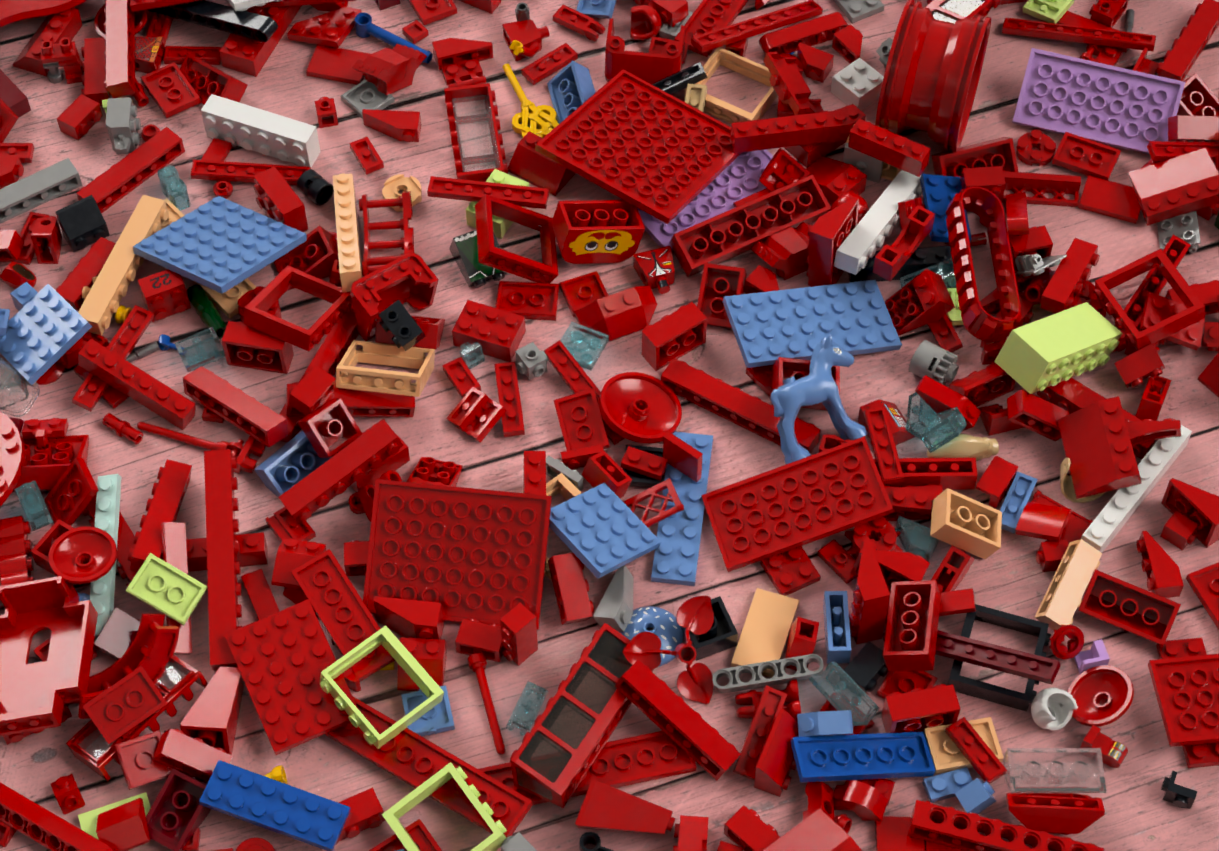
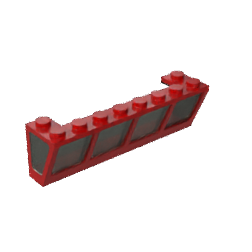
M604 623L600 630L595 631L590 645L583 649L577 664L574 663L568 677L566 680L561 681L558 692L548 700L545 711L542 715L537 716L534 727L525 734L521 746L512 753L510 758L514 785L561 808H564L632 704L615 687L621 676L632 666L623 655V648L630 640L608 624Z

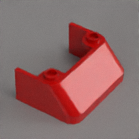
M613 18L609 19L604 71L607 82L623 69L650 84H654L682 70L685 25H681L679 42H668L664 45L662 54L625 51V42L621 37L614 36Z

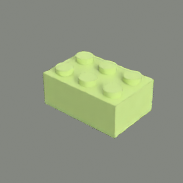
M494 169L486 182L530 187L529 182ZM471 201L466 208L467 225L476 228L475 205L478 202ZM492 215L495 237L502 239L513 222Z

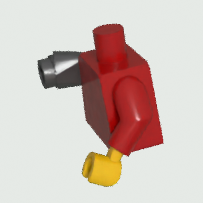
M519 3L515 9L517 22L502 24L503 38L515 61L526 57L533 58L542 49V39L550 36L547 26L537 28L533 20L530 19V10L527 4Z

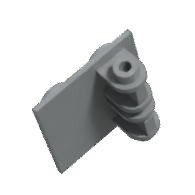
M1196 211L1157 223L1160 249L1163 250L1174 234L1191 244L1188 249L1190 253L1197 252L1198 244H1201Z
M1039 254L1017 256L1015 265L1018 271L1015 272V275H1022L1023 277L1031 274L1033 276L1045 272L1044 268L1059 265L1061 263L1060 260L1067 257V254L1044 258Z

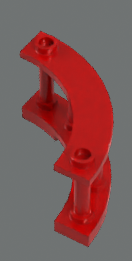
M403 191L402 196H399V198L368 200L367 194H363L362 199H359V210L363 211L364 220L362 277L405 254L414 253L413 227H409V220H412L413 217L411 191ZM395 206L403 208V218L400 221L369 223L368 208ZM404 230V238H401V240L370 242V231ZM401 248L404 250L401 256L370 258V250Z
M142 614L135 639L124 655L104 671L90 676L87 694H80V701L71 702L79 703L78 717L80 719H89L90 717L82 706L140 666L143 667L155 684L164 673L166 664L175 652L180 628L177 626H163L165 614Z

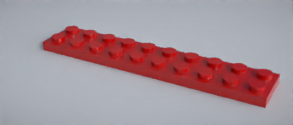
M353 697L358 710L379 734L396 723L393 719ZM352 723L324 734L415 789L450 762L455 768L460 766L468 776L465 782L468 786L473 784L481 794L478 797L479 801L482 804L487 802L493 810L494 814L491 815L495 822L500 820L507 831L504 833L506 838L512 836L533 806L532 800L408 728L404 729L379 749L374 744L370 745L363 736L364 732L359 727H354ZM454 778L429 795L430 798L493 834V831Z
M663 731L606 742L571 797L585 795L592 779L618 788L694 772L697 768L693 758ZM567 751L529 758L530 767L554 783L572 755ZM510 762L479 769L532 800L533 805L548 802L514 785ZM529 775L526 776L522 785L552 798V793L549 789Z

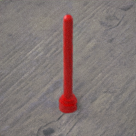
M145 422L137 424L139 430L208 450H226L230 443L226 441L214 443Z
M475 653L470 655L467 661L469 668L476 673L496 751L499 755H503L506 749L484 671L487 665L485 654Z

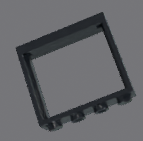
M975 604L976 612L966 614L961 636L970 638L974 620L1037 636L1038 641L1034 654L1046 657V652L1042 651L1044 646L1048 647L1051 634L1047 633L1049 624ZM954 660L948 685L953 684L955 692L1026 712L1029 703H1032L1037 694L1033 687L1034 684L1039 685V681L1028 679L1025 693L960 676L963 662Z

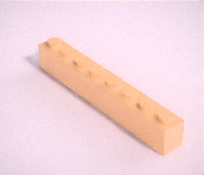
M339 174L333 176L339 271L342 292H350L352 284L362 278L353 175Z
M142 195L78 311L93 326L87 332L102 336L105 329L109 327L111 318L117 312L122 297L126 296L131 281H134L136 271L144 262L143 257L134 254L133 246L161 230L162 223L167 220L169 215L165 200Z

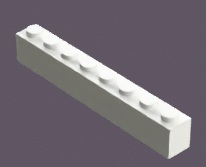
M903 170L898 173L836 250L834 267L854 275L861 268H865L868 259L873 258L876 249L883 245L885 237H889L893 227L898 226L900 222L898 202L914 199L918 195H922L920 177Z
M1181 425V437L1158 439L1137 465L1142 484L1118 489L1083 533L1081 539L1103 553L1187 446L1192 431Z

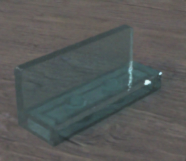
M830 662L821 675H811L809 681L838 711L851 710L853 726L867 725L879 710V707L836 662Z

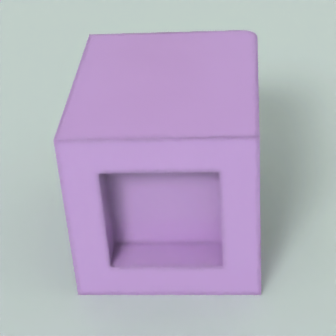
M1102 639L1093 641L1090 650L1082 651L1073 657L1080 674L1092 667L1108 665L1110 660Z

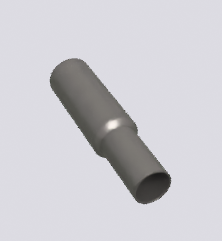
M1133 9L1126 11L1125 32L1132 33L1135 13Z
M155 341L140 348L135 353L129 355L126 361L131 363L160 350L159 345Z

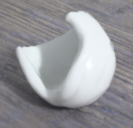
M1046 688L1040 691L1033 699L1031 714L1038 726L1054 731L1063 728L1069 722L1073 710L1078 709L1076 700L1069 692L1059 688Z

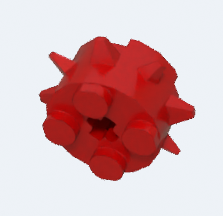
M885 517L855 526L854 531L845 532V536L852 541L851 548L846 553L852 554L857 559L860 550L863 548L864 538L869 537L873 550L903 552L896 544V539L901 532L895 531V528Z

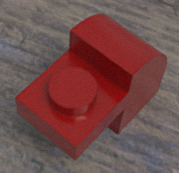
M850 780L848 785H836L833 793L834 810H852L862 821H881L889 801L876 788L855 780Z

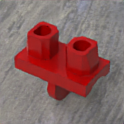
M249 436L244 446H242L244 444L242 439H238L237 442H230L227 448L231 449L233 456H238L237 469L234 472L240 474L241 470L253 473L257 460L249 456L252 453L261 458L266 445L252 436Z

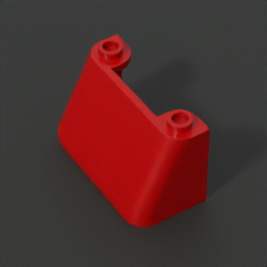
M405 254L356 280L352 284L350 293L357 328L365 341L376 336L377 322L375 319L380 317L379 314L397 300L401 304L407 302L416 311L424 310L433 304L439 279L418 254Z

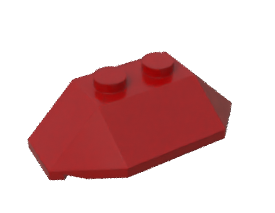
M634 286L598 299L575 312L582 332L607 341H613L641 331L648 326L657 307V302L650 286Z
M1035 790L1006 793L1008 810L1027 829L1035 831H1046L1062 835L1079 834L1105 815L1102 798L1098 797L1092 798L1088 795L1074 792Z

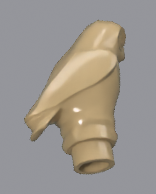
M960 433L947 436V440L931 444L927 449V457H976V461H979L983 458L997 455L999 445L995 438H981Z

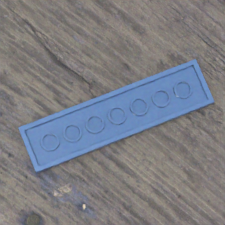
M674 432L673 435L703 454L702 476L698 482H695L669 464L666 468L665 480L671 479L681 503L684 505V510L659 521L657 538L661 541L659 548L655 549L651 582L695 586L705 509L701 495L707 493L713 435ZM668 488L663 490L662 496H667ZM669 501L665 511L674 507V502Z

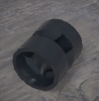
M315 170L305 171L297 181V189L318 206L324 205L333 195V185L326 179H323Z

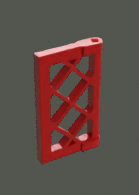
M670 478L623 501L628 507H631L633 513L636 507L645 510L641 521L647 527L684 510V505L681 503ZM666 488L669 490L667 496L657 494ZM651 497L647 506L638 504ZM655 498L664 500L661 510L651 508ZM668 502H674L675 506L665 511ZM649 511L659 513L655 517L645 521Z

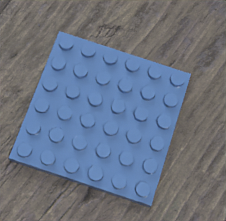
M217 196L150 237L143 239L133 246V252L138 256L223 294L307 241V236L304 232Z

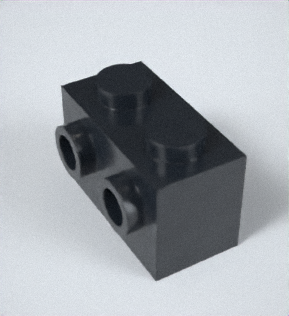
M399 300L379 314L382 319L379 322L386 332L389 330L392 332L394 337L391 339L398 348L402 346L407 351L426 337Z

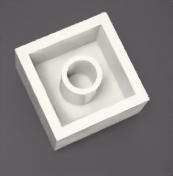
M858 58L832 76L831 93L846 105L854 104L862 111L879 99L884 76L861 58Z

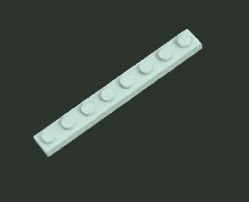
M119 474L98 476L97 488L99 491L96 496L94 527L106 531L115 541L117 548L122 477ZM116 561L106 575L91 582L90 601L98 613L94 643L113 613Z

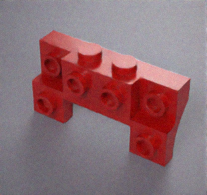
M777 51L766 53L763 61L771 73L770 84L785 108L791 107L795 115L828 112L824 111L820 105L821 99H809L811 91L801 76L804 70L799 69L795 63L796 57H784Z

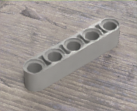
M816 654L724 668L714 673L712 681L718 692L730 693L765 687L766 685L785 684L794 679H797V681L815 679L823 673V660ZM810 662H817L820 667L816 671H810L807 665ZM789 665L797 668L796 673L793 675L786 674L784 670ZM766 669H771L775 674L772 678L766 679L762 676V672ZM742 673L752 675L749 682H742L739 677ZM722 676L729 678V683L725 686L717 684V680Z

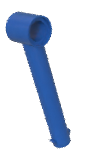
M359 13L356 15L355 28L357 36L367 38L372 35L393 47L396 44L405 45L427 55L423 62L428 64L432 60L433 54L429 50L426 51L373 24L370 14Z

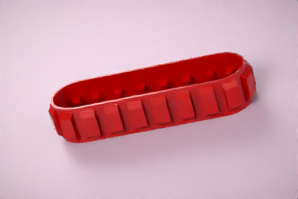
M971 186L967 189H961L959 193H956L946 210V224L962 321L968 332L979 340L996 342L1006 339L1019 324L1021 304L1002 203L988 189ZM964 209L978 215L986 225L1002 320L988 314L980 304Z

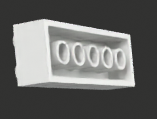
M211 94L201 109L206 135L212 139L217 138L228 141L232 145L234 144L247 150H253L263 155H269L304 167H312L321 152L316 126Z

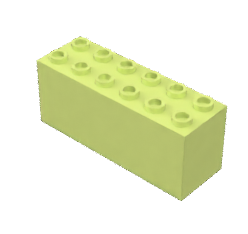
M1085 302L1013 329L994 362L1028 393L1032 394L1037 391H1043L1049 386H1055L1061 381H1068L1076 375L1080 376L1088 370L1092 371L1098 366H1104L1110 360V353L1119 345L1120 342L1118 340L1123 333Z

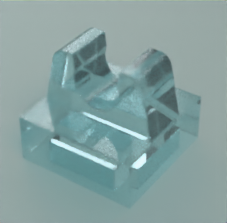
M466 342L460 346L462 349L460 351L461 358L469 369L485 361L482 347L478 342L473 344Z

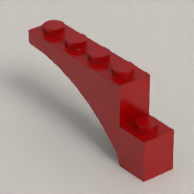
M1167 418L1163 421H1154L1152 419L1131 421L1125 419L1132 447L1152 440L1181 437L1180 420Z

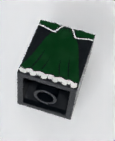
M477 230L453 238L449 249L469 287L475 285V288L485 285L488 280L494 279V281H498L505 277L507 272L479 263ZM493 232L494 247L500 248L498 241L495 237V234Z

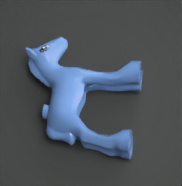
M831 335L828 338L824 337L813 349L809 375L797 380L794 376L782 381L784 385L774 389L771 393L770 400L774 406V416L780 417L777 429L780 435L781 450L785 456V464L811 456L809 451L798 443L795 435L794 422L801 406L823 403L828 410L834 427L843 440H855L868 435L865 426L851 420L842 405L838 386L831 373V367H849L854 363V357L832 340Z

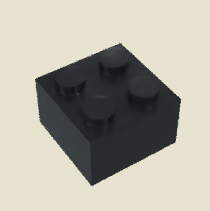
M720 596L711 599L714 613L711 629L702 635H696L689 631L690 641H692L691 646L695 648L697 653L696 661L735 647L738 644V632ZM681 627L683 634L685 636L686 628Z

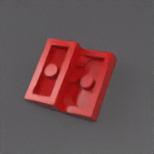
M779 148L763 171L759 182L773 192L807 177L810 172L786 151Z
M472 387L446 419L481 443L507 410L499 403L491 400L485 393Z
M1028 502L1016 526V535L1059 542L1063 529L1067 527L1072 511L1069 508Z

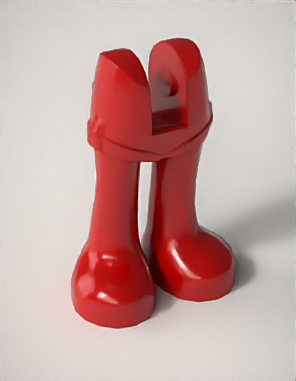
M797 679L790 680L786 688L780 691L787 694L785 702L789 703L783 705L782 709L797 720V714H801L798 682ZM750 690L735 696V703L737 705L753 704V706L738 708L736 710L738 718L753 719L762 692Z

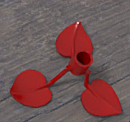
M696 596L685 601L679 607L676 614L677 624L686 628V643L677 645L674 651L660 650L661 641L657 635L651 632H641L635 635L623 648V655L630 664L633 665L639 659L650 670L657 668L661 664L660 654L675 655L677 660L686 663L687 669L678 675L676 685L679 693L689 700L709 704L713 694V676L710 669L703 663L698 662L690 667L697 653L695 648L691 646L692 641H690L689 631L696 635L708 632L713 625L714 613L710 596Z

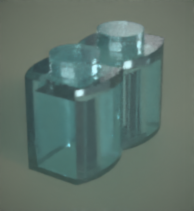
M169 165L158 170L162 192L169 198V201L180 211L190 207L191 203L186 184L179 178L177 169Z

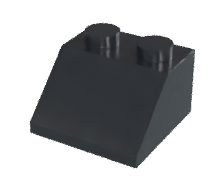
M92 195L56 211L63 237L73 252L97 242L100 237L106 238L110 236L107 224Z

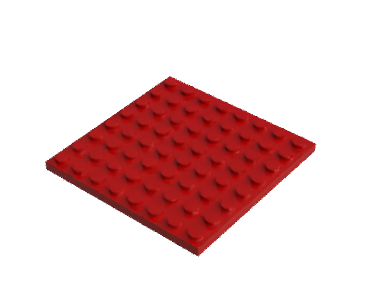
M624 69L541 139L535 147L537 152L666 224L673 220L742 153L733 152L730 139L731 127Z

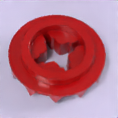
M1061 624V627L1058 630H1054L1053 636L1049 638L1051 641L1050 649L1060 659L1075 657L1080 653L1084 645L1083 632L1072 624ZM1065 635L1070 639L1067 641V647L1061 643L1065 640Z

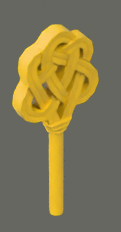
M504 64L502 68L521 102V113L513 116L512 129L516 133L521 134L522 138L529 131L544 138L559 125L556 121L557 114L555 109L547 105L536 107L533 102L528 100L510 65Z

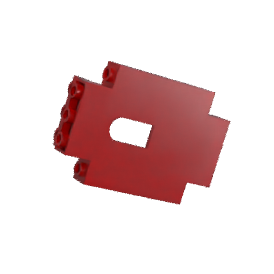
M63 576L0 586V600L5 606L4 615H0V736L61 726L64 704L80 701V694H87L98 613L90 600L79 601L80 596L72 583H66ZM41 630H50L51 639L47 661L28 664L33 636Z

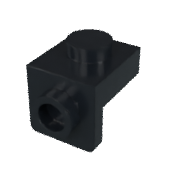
M1172 771L1169 778H1164L1161 790L1165 791L1163 800L1171 802L1179 808L1191 809L1197 791L1174 784L1177 772Z

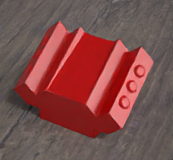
M396 44L393 49L384 48L368 55L364 61L358 59L352 68L362 72L365 79L373 83L379 92L389 95L412 85L415 71L427 55L411 47Z
M801 222L797 228L789 227L770 235L764 243L758 241L751 250L771 267L775 268L777 275L783 278L784 281L808 270L807 257L809 250H807L809 236L807 233L810 224Z

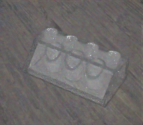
M1007 748L1003 759L1004 767L1007 769L1005 782L1011 793H1106L1101 748Z

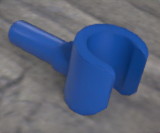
M162 334L159 336L160 350L166 351L170 348L186 352L187 348L170 343L168 335Z

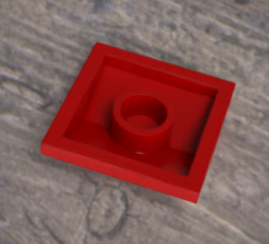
M138 798L99 814L96 828L98 839L107 844L113 851H128L150 842L143 799Z

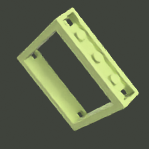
M386 625L320 674V686L327 694L330 693L334 697L336 706L341 711H346L352 725L356 728L359 727L364 732L365 740L370 745L374 744L377 749L443 700L444 691ZM380 645L389 652L428 697L427 700L381 734L376 731L334 682L336 677Z
M451 762L382 814L407 851H421L401 824L399 818L450 779L454 778L493 831L492 835L471 851H496L506 839L504 833L507 830L500 820L496 822L493 820L491 815L494 812L487 802L482 804L479 801L478 797L481 794L473 784L468 786L465 782L468 776L460 766L455 768Z

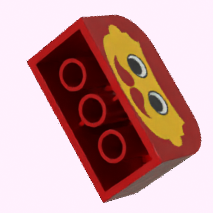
M625 200L558 201L551 224L563 259L572 264L618 263L625 261L636 253L645 230L637 207Z

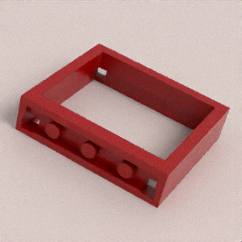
M485 194L475 205L479 263L537 283H551L558 276L556 242L551 225L553 218ZM492 215L540 231L542 263L494 247Z
M1162 249L1095 280L1094 292L1097 295V300H1102L1107 314L1114 317L1117 328L1124 331L1128 343L1133 344L1137 351L1205 318V306ZM1157 267L1188 309L1139 332L1109 290Z
M287 266L244 308L243 324L309 352L316 344H319L325 334H329L331 328L336 323L338 324L344 314L349 312L352 305L351 293L342 292L341 287ZM291 286L333 304L308 330L266 312Z

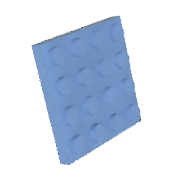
M47 284L9 320L6 335L0 336V353L33 385L93 326L55 289Z
M605 482L551 508L549 527L597 579L659 548L661 541Z

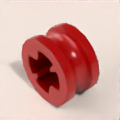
M358 492L352 494L349 498L350 510L355 514L365 513L361 504L355 506V502H361Z

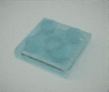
M571 322L560 341L581 367L592 370L609 341V335Z

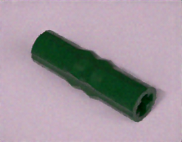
M196 284L189 287L187 295L197 314L213 338L221 339L224 335L226 324L219 315L218 310L200 285Z

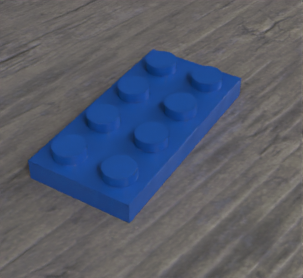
M922 174L920 183L925 209L935 213L933 229L930 232L931 241L949 243L946 210L955 194L959 193L962 189L960 177ZM964 209L969 242H971L972 238L970 233L967 212Z

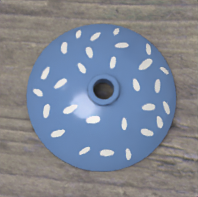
M654 606L634 609L625 631L619 632L629 640L641 632L654 633L661 641L660 650L674 651L677 645L683 643V631L677 624L676 617L669 611ZM647 628H653L652 631H648V630H646V629H647ZM616 638L618 649L623 653V648L626 644ZM660 654L661 664L659 666L672 661L675 655Z

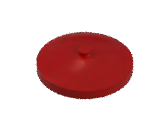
M639 372L618 374L605 383L599 396V410L607 425L620 436L634 442L646 444L661 442L667 432L673 434L677 430L682 418L681 404L673 390L661 380L648 374Z

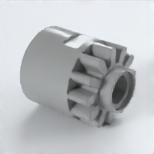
M924 340L912 357L909 372L921 378L926 375L945 385L946 381L951 383L958 372L959 366L956 363L958 356Z

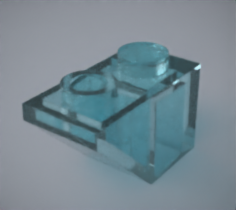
M35 480L15 489L33 531L54 523Z

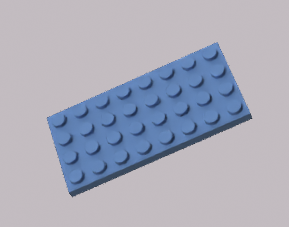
M876 280L724 296L722 301L746 368L773 365L779 357L811 360L813 349L824 337L828 338L830 335L837 345L851 355L900 350L902 346Z

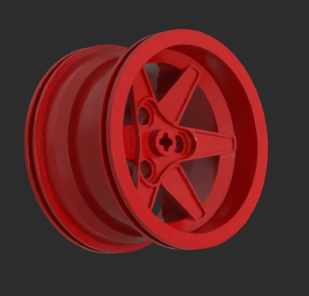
M908 0L901 14L889 53L875 125L898 135L906 128L928 132V137L931 140L944 145V151H949L950 147H952V152L956 153L962 143L975 99L990 34L991 17H986L982 21L983 16L978 15L977 19L964 18L957 20L953 24L934 19L931 10L922 7V2L917 1L915 4L914 0Z

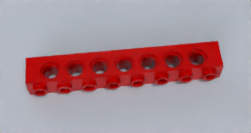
M916 800L908 831V836L965 851H1104V848L1097 847L1092 843L1074 841L1069 837H1058L1046 831L1027 829L1022 825L1004 823L999 819H989L981 817L976 813H966L952 807H942L929 801Z

